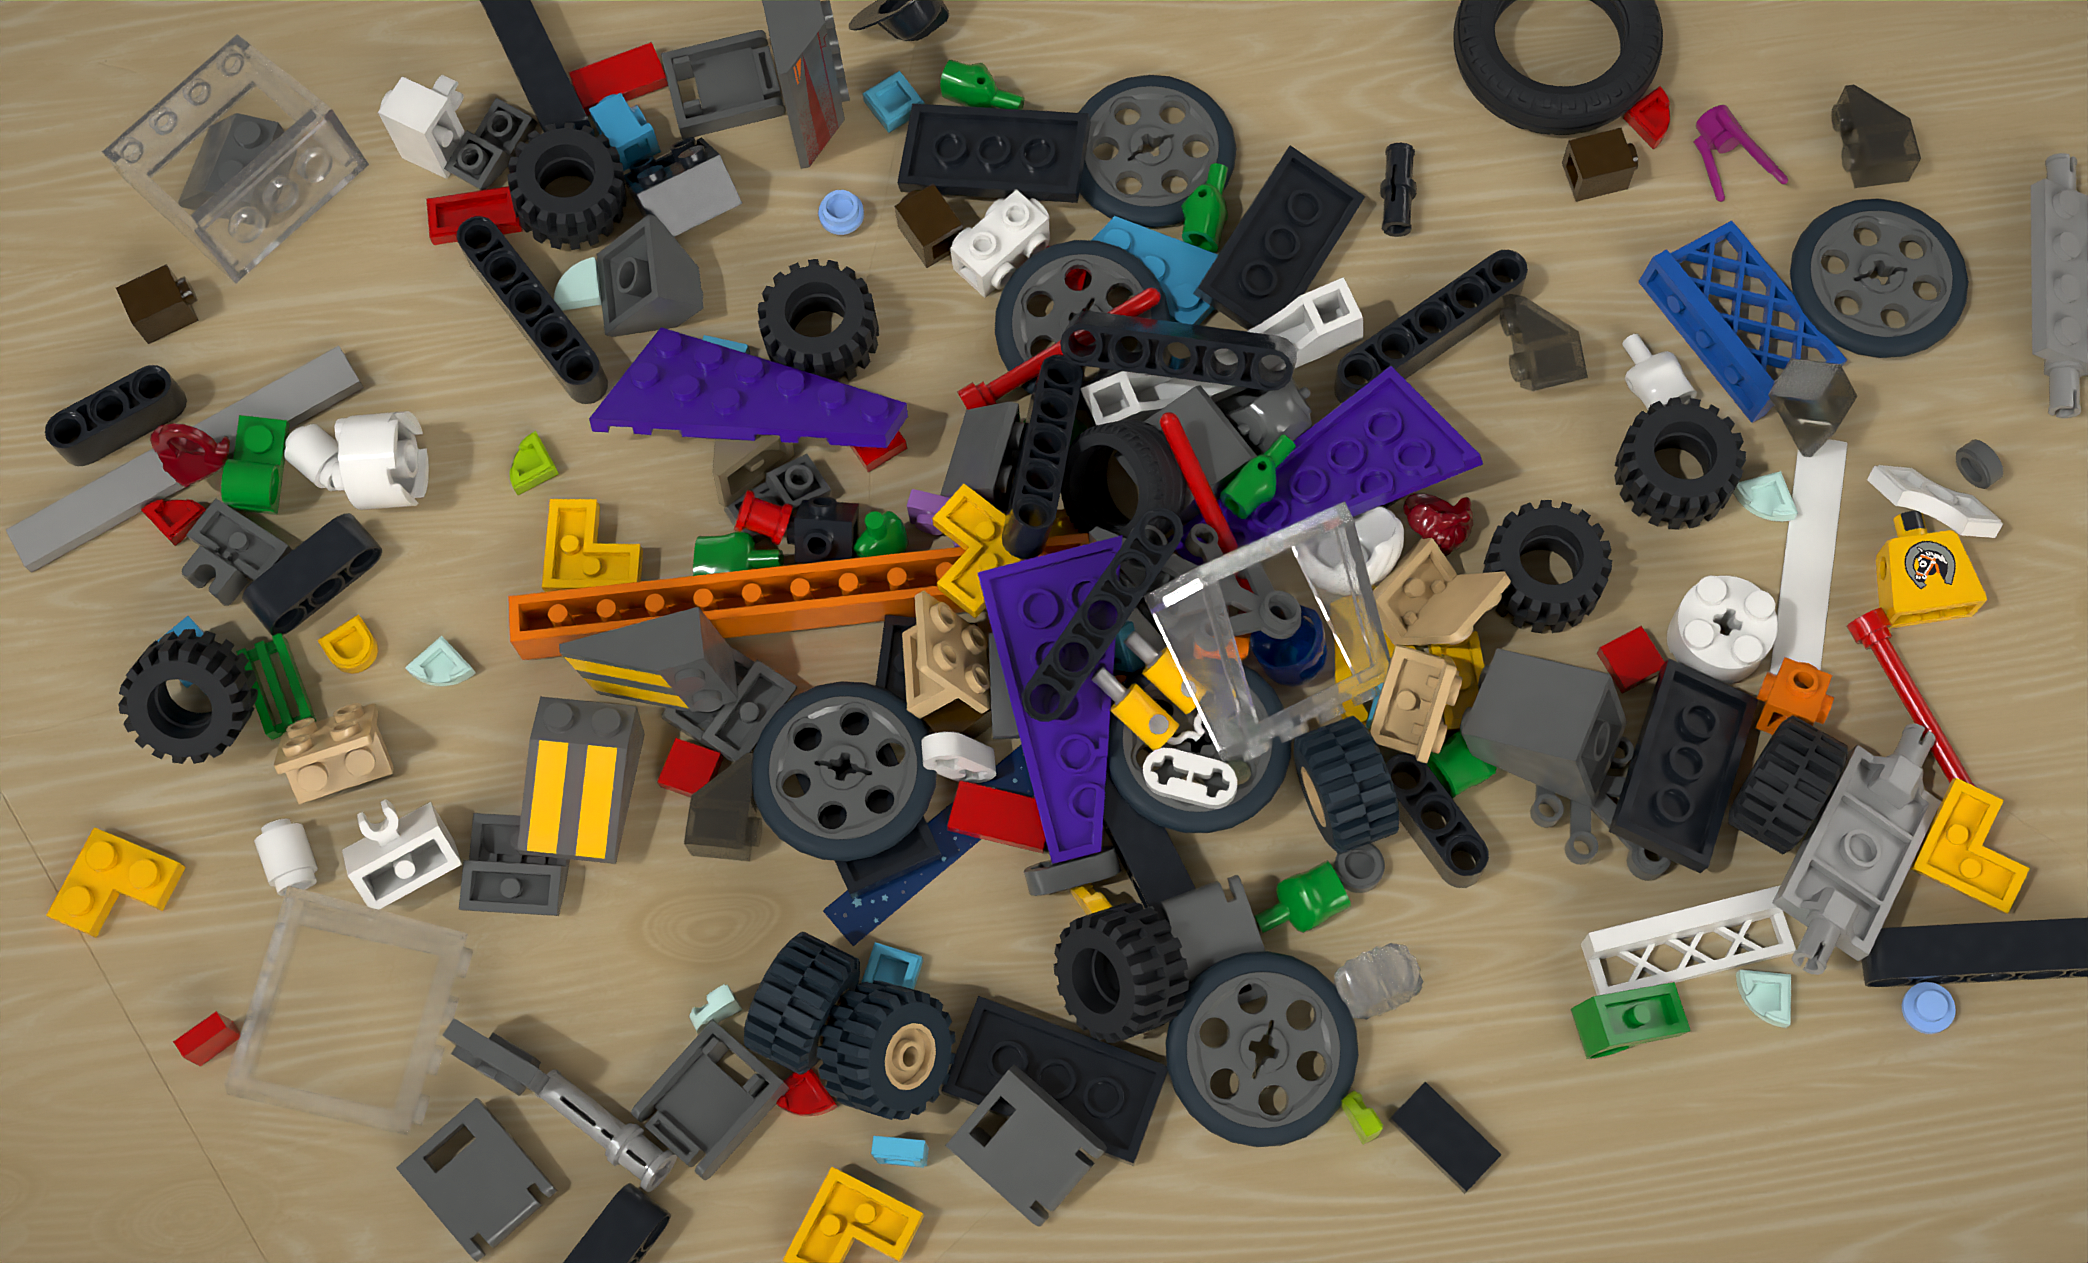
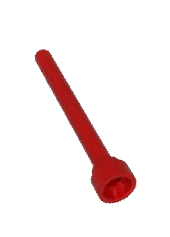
M1147 288L1107 313L1137 317L1160 302L1161 294L1156 288ZM1077 330L1074 332L1076 340L1082 345L1088 346L1096 341L1089 331ZM1060 341L985 385L984 381L976 386L972 382L958 390L957 393L967 410L997 404L996 400L1037 377L1044 359L1052 355H1063Z
M1172 412L1164 413L1160 418V426L1206 524L1211 526L1218 534L1217 543L1229 565V560L1238 548L1237 542L1178 416ZM1235 576L1241 588L1253 593L1247 579ZM1239 609L1237 613L1239 615L1247 612Z
M1883 608L1874 609L1850 622L1846 627L1856 644L1862 643L1866 650L1871 649L1913 722L1925 727L1922 733L1923 739L1928 731L1934 734L1936 741L1932 748H1930V751L1948 782L1951 783L1952 779L1958 778L1975 786L1891 644L1889 638L1892 637V634L1888 628L1892 624Z

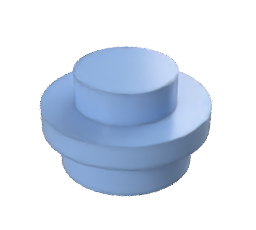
M835 190L827 194L822 200L818 215L821 225L828 232L836 235H845L855 231L862 224L864 209L862 202L856 195L846 190Z
M1918 983L1911 987L1902 999L1903 1016L1906 1022L1918 1032L1925 1034L1939 1033L1946 1029L1954 1020L1956 1011L1954 1000L1944 987L1936 983Z

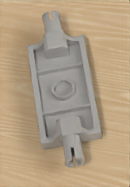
M2065 153L2049 156L2045 161L2047 179L2044 178L2031 185L2032 354L2044 358V375L2049 376L2048 413L2052 416L2056 415L2058 418H2072L2081 413L2079 378L2088 375V196L2076 190V157H2070L2069 154Z
M1907 725L1902 732V737L1894 753L1887 757L1873 756L1858 745L1848 752L1847 761L1839 778L1813 820L1772 902L1808 927L1792 956V961L1798 967L1802 965L1805 957L1809 958L1803 969L1807 973L1822 974L1827 967L1826 964L1835 946L1857 961L1869 955L1939 808L1941 801L1924 789L1922 780L1923 769L1921 768L1930 748H1932L1936 740L1934 734L1928 731L1923 741H1919L1925 729L1921 725Z

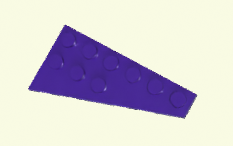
M660 327L594 411L589 421L592 432L609 433L610 427L614 426L632 427L634 434L652 435L653 429L679 430L682 437L755 441L757 434L780 436V441L785 443H799L800 437L826 438L830 445L887 448L908 418L907 403Z
M1390 366L1293 441L1296 448L1275 469L1276 492L1271 501L1260 504L1246 519H1241L1233 514L1222 503L1220 498L1217 502L1238 547L1243 545L1251 546L1262 554L1302 538L1305 534H1312L1481 466L1483 461L1481 455ZM1200 513L1183 526V536L1174 552L1177 556L1209 571L1202 557L1192 555L1185 546V539L1191 528L1196 524H1206ZM1174 534L1166 539L1168 543L1173 540ZM1196 537L1201 543L1207 544L1205 540Z
M1123 535L977 572L1052 864L1101 852L1111 697L1094 683L1091 678L1101 667H1104L1113 675L1116 637L1069 706L1057 719L1049 722H1040L1031 718L1023 707L1022 694L1027 683L1121 548ZM1120 565L1116 570V576L1118 578V581L1120 577ZM1099 601L1090 607L1088 620L1094 628L1106 630L1116 623L1117 612L1111 603ZM1079 643L1065 645L1059 654L1061 666L1070 672L1082 670L1089 660L1087 649ZM1042 684L1033 690L1031 704L1037 712L1049 714L1058 708L1060 695L1054 686Z

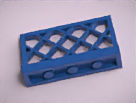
M1732 220L1672 253L1666 249L1653 256L1638 281L1751 423L1765 416L1774 405L1838 370L1847 361L1835 344L1819 332L1804 315L1792 292ZM1727 239L1738 253L1737 260L1714 255L1715 244ZM1689 261L1704 265L1702 280L1689 277L1679 263ZM1712 267L1735 273L1734 287L1711 282ZM1744 275L1760 279L1766 287V294L1762 295L1742 290ZM1709 294L1732 300L1731 314L1718 312L1708 300ZM1741 302L1763 307V321L1757 322L1739 317ZM1773 310L1787 313L1795 322L1794 330L1771 325ZM1742 330L1761 335L1759 350L1746 347L1737 336V331ZM1770 337L1793 343L1791 358L1768 353ZM1802 345L1817 349L1826 362L1817 365L1800 361ZM1767 365L1790 370L1789 383L1779 388L1766 372Z

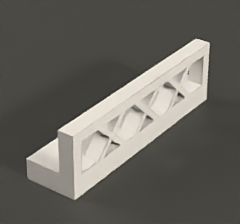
M1780 886L1588 933L1582 941L1581 947L1596 994L1603 995L1672 982L1676 983L1793 954L1796 948L1783 910L1772 903ZM1770 918L1779 944L1761 948L1744 938L1751 922ZM1742 925L1737 934L1727 929L1730 927ZM1715 932L1733 942L1725 958L1713 960L1695 950L1703 934ZM1694 937L1689 946L1679 941ZM1667 944L1684 954L1676 970L1664 972L1646 962L1654 946ZM1738 946L1749 951L1734 955ZM1645 949L1641 958L1630 953ZM1618 956L1636 966L1628 982L1608 987L1600 960ZM1690 958L1701 963L1685 967ZM1641 970L1652 975L1649 977L1637 979Z

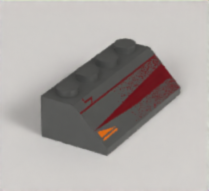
M762 0L777 74L800 168H808L844 122L842 102L850 101L830 0Z

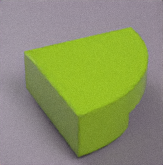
M534 431L525 437L518 446L519 450L514 457L509 473L511 484L517 496L559 475L537 432Z
M1352 1091L1341 1100V1107L1361 1143L1364 1145L1380 1135L1383 1124L1374 1109L1366 1107L1360 1092Z

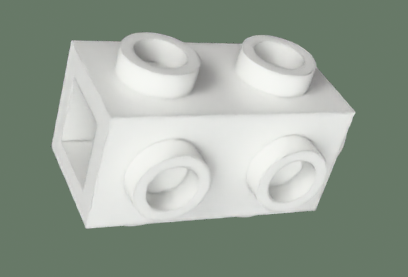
M1017 189L1006 199H998L989 207L985 218L973 228L968 227L962 230L954 239L950 248L953 269L984 298L995 288L998 290L1004 288L1016 269L1032 255L1046 249L1050 240V217L1047 210L1039 201L1034 198L1028 200Z

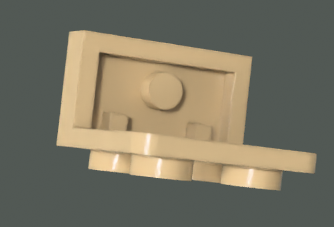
M1433 538L1419 539L1392 569L1390 574L1381 581L1363 602L1394 646L1395 644L1418 646L1427 644L1455 645L1467 639L1474 630L1473 625L1485 611L1492 609L1500 602L1502 598L1501 593L1510 584L1511 580L1505 572L1457 575Z

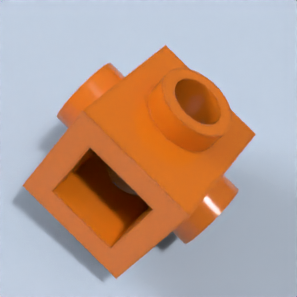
M1784 657L1777 675L1767 671L1756 699L1765 702L1755 728L1773 735L1779 725L1792 715L1812 726L1815 722L1823 725L1835 698L1826 694L1833 675L1820 671L1809 663L1797 662Z

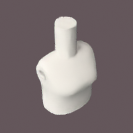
M1638 334L1630 335L1622 342L1623 347L1635 363V366L1626 373V383L1629 389L1641 399L1647 409H1649L1651 404L1658 401L1666 407L1669 398L1680 397L1682 404H1688L1690 398L1696 397L1697 392L1685 377L1682 367L1673 353L1665 351L1652 355Z

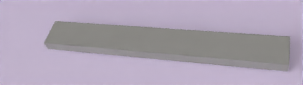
M337 346L192 427L207 433L216 443L222 441L224 436H228L230 439L228 459H233L239 415L287 420L290 423L289 429L364 387L345 354ZM151 449L6 529V532L23 565L32 573L138 514L146 505L156 500L165 499L183 489L184 486L177 483L169 473L164 471L163 463L160 461L158 454L154 449Z

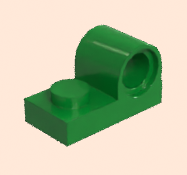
M239 415L233 459H227L222 474L221 496L225 505L236 511L278 515L285 465V442L290 428V423L287 420Z
M1675 982L1597 995L1571 1008L1586 1059L1609 1056L1627 1050L1637 1044L1679 1037L1691 1031Z

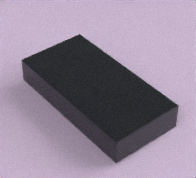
M1426 1082L1389 1119L1464 1194L1502 1155Z

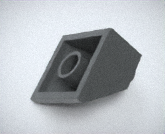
M648 214L597 253L606 336L616 337L659 330L660 327L666 329L676 328L704 308L699 267L657 216Z

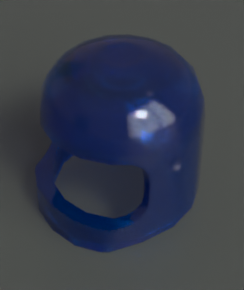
M1300 605L1301 624L1296 633L1289 638H1272L1262 631L1251 633L1252 652L1266 675L1279 685L1290 687L1305 685L1317 678L1326 665L1328 650L1324 625L1314 609ZM1304 616L1310 618L1313 624L1309 622Z

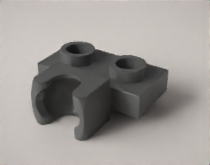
M215 498L187 534L199 548L183 566L182 575L196 588H203L209 580L215 577L209 586V592L223 606H229L248 584L246 578L254 581L289 554L292 549L274 535Z
M453 1018L442 1035L456 1045L451 1055L518 1096L526 1088L539 1095L550 1079L548 1075L539 1069L541 1062L495 1033H492L488 1039Z

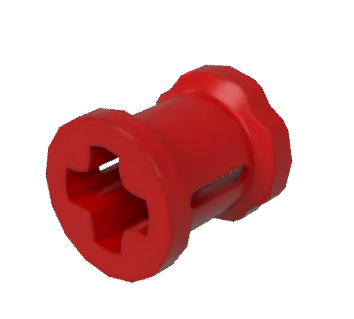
M747 489L734 530L741 532L743 529H748L772 538L773 544L780 545L793 505L785 503L783 506L761 500L755 497L754 491Z

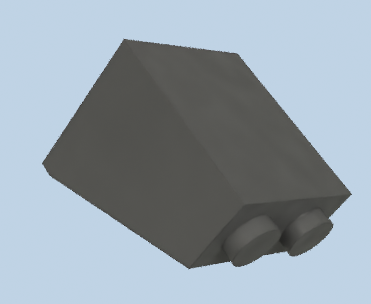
M1497 648L1491 664L1485 665L1481 671L1478 682L1479 692L1473 707H1468L1465 710L1461 720L1460 732L1471 755L1575 802L1594 808L1627 725V720L1611 675Z

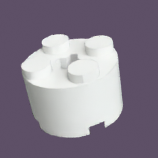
M404 411L355 415L336 421L335 437L339 445V462H335L332 466V480L336 490H345L349 501L355 508L366 510L416 506L419 503L415 498L424 497L428 485L429 464L427 448L418 449L415 435L423 434L417 418L411 412Z
M1712 575L1704 577L1687 592L1670 621L1667 631V645L1670 653H1673L1677 662L1727 685H1733L1734 682L1743 680L1756 671L1775 642L1778 621L1774 599L1769 593L1762 591L1753 583L1738 577ZM1720 629L1725 631V635L1720 633Z

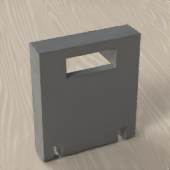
M763 30L751 31L661 53L682 139L776 118L785 113L767 36ZM695 77L700 100L696 99L683 103L678 81Z
M1238 875L1227 878L1233 899L1226 900L1221 884L1215 881L1161 901L1166 919L1172 927L1171 934L1174 938L1178 937L1182 945L1180 952L1182 958L1187 960L1188 969L1184 972L1185 977L1189 980V985L1199 974L1220 960L1241 953L1265 951L1243 884ZM1255 983L1247 984L1239 991V1005L1265 996L1264 989Z
M712 1019L635 1104L631 1114L639 1122H644L657 1109L658 1111L644 1126L689 1167H693L699 1162L695 1168V1173L703 1180H707L776 1105L775 1103L781 1095L784 1096L788 1091V1086ZM729 1049L756 1072L743 1088L716 1065Z
M1015 1064L1006 1072L945 1145L1029 1221L1039 1227L1049 1218L1048 1212L1043 1207L1049 1211H1055L1095 1164L1079 1149L1082 1147L1088 1154L1097 1159L1107 1150L1102 1140ZM1000 1097H1003L1016 1111L992 1138L981 1127L976 1126Z
M478 1098L469 1103L396 1167L476 1262L481 1260L486 1254L473 1237L480 1233L486 1242L495 1248L542 1206L531 1191L528 1190L534 1183L548 1198L558 1191ZM466 1126L476 1139L438 1171L427 1159Z

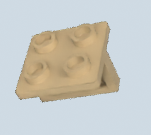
M926 591L916 594L915 610L917 625L902 633L907 710L920 719L959 698L979 713L986 712L991 707L989 695L990 678L987 673L986 661L987 640L978 626L968 623L953 612L946 603L939 602Z
M1395 644L1369 728V732L1376 744L1416 756L1417 761L1426 764L1431 752L1440 753L1447 731V725L1444 724V718H1442L1445 704L1455 705L1462 683V677L1459 676V671L1456 670L1457 667L1451 656L1441 654L1439 657Z
M352 703L336 710L333 713V717L317 722L313 718H307L287 727V732L282 734L274 767L277 774L286 773L298 804L393 774L394 766L377 726L379 712L375 703L363 707L361 703Z

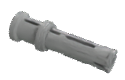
M557 1069L551 1070L547 1074L550 1079L539 1095L536 1093L535 1095L546 1101L570 1120L572 1124L604 1147L607 1160L614 1166L621 1164L641 1180L640 1187L645 1191L650 1192L658 1187L673 1168L677 1155L670 1150L663 1152L643 1136L644 1129L639 1125H633L632 1123L623 1124L593 1098L562 1076L561 1072Z

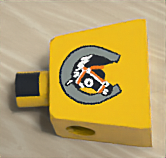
M1908 511L1894 517L1893 522L1898 538L1887 540L1876 555L1879 608H1883L1892 626L1890 628L1974 616L1987 601V597L1958 534L1952 530L1928 533L1923 513L1919 511Z

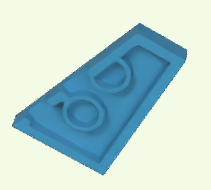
M1116 216L1092 239L1121 247L1139 258L1155 275L1165 293L1171 322L1200 325L1215 309L1193 293L1218 254Z

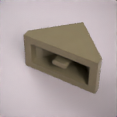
M757 434L755 441L715 439L712 472L719 504L726 508L745 494L747 489L750 490L766 478V473L780 467L795 456L793 443L781 442L780 436L759 434Z

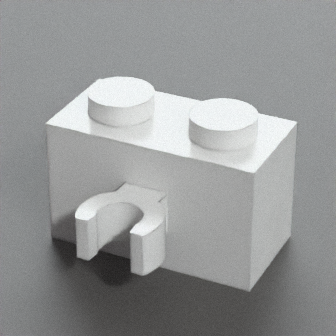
M441 75L431 90L401 77L395 88L385 94L378 114L403 159L448 179L451 173L446 171L444 167L465 134L455 113L464 99L462 93L455 91L459 84L457 81Z
M385 799L381 801V806L386 818L378 824L369 822L363 812L357 814L359 827L365 838L342 850L347 875L372 913L462 865L455 841L431 802L398 819L395 807L390 801Z

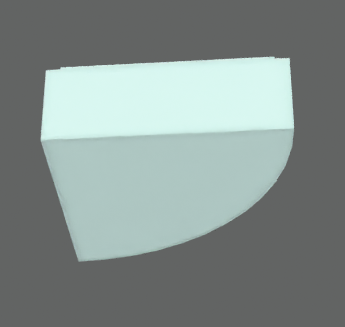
M595 257L582 260L573 265L559 280L554 293V301L562 311L602 305L598 263Z
M1781 471L1741 481L1733 492L1743 507L1763 519L1780 522L1791 521L1798 514Z
M442 636L405 667L419 681L434 686L455 685L476 674L473 668Z
M1739 970L1736 973L1737 986L1748 1008L1765 1022L1787 1028L1791 1020V974Z
M723 984L706 995L708 1004L700 1008L694 1007L691 1010L689 1018L698 1034L712 1019L719 1023L742 1010L735 994L728 985Z

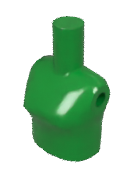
M951 59L947 62L942 72L940 88L942 97L966 107L1023 109L1025 98L998 89L990 71L983 63L968 65Z
M1218 163L1210 165L1206 184L1198 186L1181 206L1185 218L1182 231L1183 241L1212 253L1218 251L1222 232L1228 218L1227 205L1222 197L1228 168Z
M1282 434L1264 454L1251 459L1221 492L1220 499L1222 503L1237 517L1246 519L1260 504L1271 501L1276 492L1275 469L1296 448L1294 442Z
M872 511L866 515L865 524L867 529L854 545V551L860 558L906 552L909 544L908 536L902 520L895 513L886 511L881 514L878 511Z
M733 532L721 536H698L694 548L693 576L783 566V551L755 550L754 538L746 532Z
M1460 731L1443 743L1439 754L1431 752L1427 762V766L1452 799L1466 789L1486 781L1497 770V767L1471 755Z
M1326 860L1310 870L1297 873L1279 882L1276 888L1279 903L1254 915V918L1262 933L1287 921L1297 931L1305 933L1319 926L1333 915L1350 908L1351 902L1330 862Z

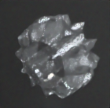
M1389 943L1383 947L1376 946L1368 952H1361L1356 958L1347 960L1345 965L1338 968L1334 974V984L1342 1001L1349 1008L1352 1018L1366 1020L1372 1016H1381L1385 1012L1396 1010L1398 1006L1410 1002L1412 997L1419 994L1424 981L1419 971L1421 969L1415 956L1411 955L1406 945Z

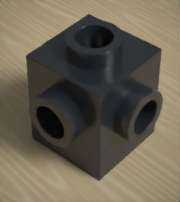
M816 496L809 500H802L796 516H790L787 525V543L795 545V562L816 563L853 559L856 556L854 545L859 538V503L837 502L836 499L829 496Z

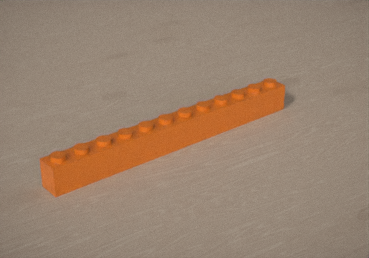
M1088 533L1048 537L1045 548L1039 556L1089 544ZM962 547L508 596L510 642L522 660L562 656L559 644L699 607L723 638L879 622L885 620V615L916 617L915 595L922 591H926L939 602L946 603L953 612L962 613L966 611L939 591L937 582L966 550Z

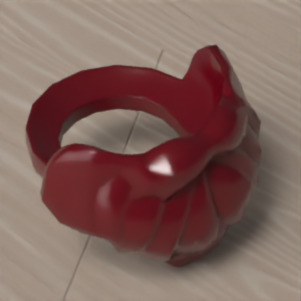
M172 423L160 425L153 431L150 437L151 445L163 463L164 471L169 473L177 483L184 487H189L192 483L202 481L218 472L225 465L229 456L230 439L228 436H224L222 441L216 443L207 433L185 424Z
M1412 494L1404 502L1403 509L1404 514L1407 516L1408 525L1416 533L1420 534L1422 539L1433 538L1444 556L1458 550L1468 540L1472 532L1471 529L1474 524L1471 510L1472 504L1469 497L1461 498L1454 506L1441 498L1428 494Z

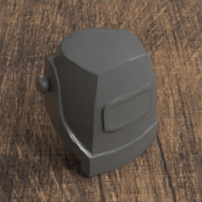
M1293 377L1285 387L1279 390L1267 391L1247 388L1214 402L1256 456L1264 454L1282 434L1294 441L1313 426L1309 414L1312 411L1305 400L1310 396V391L1305 386L1299 389Z

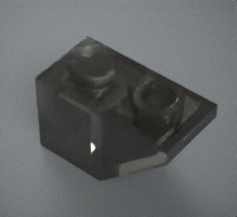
M1855 84L1846 85L1837 104L1832 107L1831 121L1834 131L1841 134L1843 142L1841 153L1842 165L1846 172L1851 173L1854 189L1909 182L1921 160L1911 119Z
M1515 294L1502 296L1505 308L1499 311L1500 323L1504 334L1511 337L1514 354L1509 355V368L1514 381L1520 382L1521 388L1537 391L1588 378L1579 331L1524 296Z
M1793 358L1789 360L1768 394L1804 457H1812L1836 432L1857 398V394L1841 364Z
M746 753L691 795L684 845L691 856L750 861L752 847H759L762 837V818L756 817L758 807L753 795L752 770L754 753Z

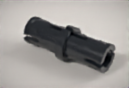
M1399 142L1386 147L1385 179L1380 184V195L1384 199L1381 229L1384 230V234L1393 237H1402L1411 232L1412 199L1417 194V185L1413 180L1415 149L1410 144Z

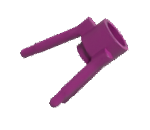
M1715 106L1697 120L1696 129L1701 135L1693 143L1702 155L1718 202L1724 201L1725 194L1711 152L1712 150H1717L1720 154H1723L1741 144L1758 164L1768 173L1772 174L1780 184L1788 182L1787 176L1743 130L1728 106Z

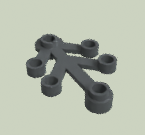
M1207 524L1194 525L1185 539V546L1192 555L1202 557L1209 571L1172 554L1162 568V571L1200 590L1181 595L1176 593L1163 594L1153 611L1155 619L1163 626L1176 627L1181 623L1185 615L1233 605L1247 612L1228 618L1220 615H1211L1205 619L1198 632V636L1204 646L1214 650L1223 648L1230 637L1256 631H1262L1276 639H1286L1293 636L1301 624V607L1298 601L1289 593L1274 590L1261 565V554L1251 546H1239L1229 560L1228 565L1217 543V532ZM1146 525L1145 534L1152 544L1157 546L1167 544L1164 534L1159 529ZM1196 537L1205 540L1207 544L1201 543ZM1240 559L1246 560L1250 565L1244 564ZM1126 560L1133 568L1145 570L1140 562ZM1235 576L1247 579L1253 593L1241 588ZM1165 606L1171 607L1176 613L1169 612ZM1210 629L1217 630L1221 636L1215 635Z
M1624 736L1621 737L1618 747L1623 750L1625 758L1619 759L1614 757L1610 765L1612 769L1625 767L1633 756V744ZM1606 775L1594 808L1570 799V838L1566 842L1564 850L1571 862L1578 865L1587 864L1597 853L1598 841L1591 834V810L1610 828L1617 805L1609 797H1620L1626 777ZM1536 785L1535 802L1531 806L1530 816L1538 826L1544 828L1552 827L1563 815V803L1555 796V792ZM1547 804L1551 806L1555 816H1544L1539 810V805ZM1617 836L1629 849L1626 859L1627 866L1635 877L1645 881L1655 880L1669 867L1671 860L1659 855L1658 862L1650 861L1644 854L1645 848ZM1574 842H1584L1589 848V854L1578 853L1574 848Z

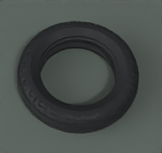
M1461 0L1453 32L1454 52L1460 73L1469 90L1487 110L1515 127L1547 135H1571L1600 128L1622 116L1641 99L1652 83L1659 67L1663 48V29L1655 0H1590L1603 9L1614 23L1620 41V55L1612 67L1604 74L1592 81L1574 86H1553L1534 81L1515 70L1504 58L1497 44L1495 24L1503 11L1516 0Z

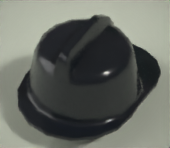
M877 0L853 17L849 23V29L857 31L878 24L896 39L918 41L927 37L947 22L949 10L943 0Z

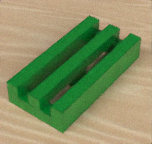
M282 633L272 636L273 641L265 643L263 640L255 643V648L251 650L243 648L236 651L237 655L243 652L249 660L244 667L245 670H254L257 680L252 688L258 689V697L254 704L264 732L271 740L281 737L283 733L287 732V727L297 721L313 718L317 722L290 646ZM277 652L300 715L294 718L292 717L270 656ZM257 660L261 662L282 723L277 725L254 664Z

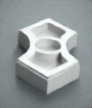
M1874 466L1867 479L1895 506L1906 507L1929 515L1946 524L1960 535L1995 538L2003 525L2001 520L1973 495L1959 493L1938 485L1922 476L1913 468Z

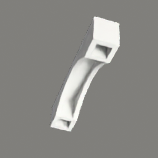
M1343 277L1300 295L1284 309L1247 332L1287 338L1293 343L1297 351L1295 368L1363 340V316ZM1219 349L1214 352L1217 360L1223 364L1232 365L1238 362L1236 354L1229 349ZM1267 355L1262 358V363L1269 370L1280 371L1286 367L1284 361L1278 356ZM1121 371L1081 388V392L1091 421L1096 426L1127 419L1145 421L1195 386L1201 385L1214 402L1247 388Z

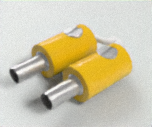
M1134 630L1123 643L1147 664L1142 674L1183 713L1187 715L1198 706L1199 711L1194 719L1195 731H1185L1178 737H1172L1178 729L1179 723L1136 683L1126 689L1104 667H1101L1091 680L1115 701L1110 711L1153 751L1161 748L1166 742L1177 745L1187 738L1197 741L1205 732L1201 726V721L1206 714V706L1203 699L1207 696L1211 687L1170 648L1165 647L1158 652Z

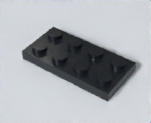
M912 104L897 184L901 192L923 190L934 184L941 195L1005 199L1017 189L1028 200L1034 198L1037 201L1078 203L1091 125L1089 113Z
M1290 145L1193 294L1247 331L1258 326L1306 292L1365 196Z
M1669 658L1661 666L1608 832L1698 873H1702L1707 869L1711 861L1758 699Z
M853 712L843 719L841 728L846 734L859 735L867 729L869 719L863 713ZM803 728L797 733L794 743L797 748L803 751L814 750L819 746L822 734L815 728ZM890 743L882 746L877 755L878 761L888 767L898 765L899 762ZM844 760L841 767L833 766L832 768L836 772L839 781H845V777L849 773L855 774L859 772L852 768L850 760ZM798 773L796 774L804 794H806L811 785L810 779L806 775ZM875 790L867 798L866 806L873 813H885L893 806L894 796L887 790ZM838 805L827 806L821 811L819 823L827 829L839 828L844 824L847 812ZM923 816L916 827L895 846L872 857L851 861H835L853 899L942 858V855Z
M978 996L955 1054L954 1064H951L948 1072L950 1077L947 1084L942 1087V1094L978 1107L1006 1072L1015 1064L1104 1142L1107 1150L1102 1155L1134 1166L1168 1074L1167 1066ZM1000 1097L989 1110V1112L1007 1119L1016 1111L1003 1097Z

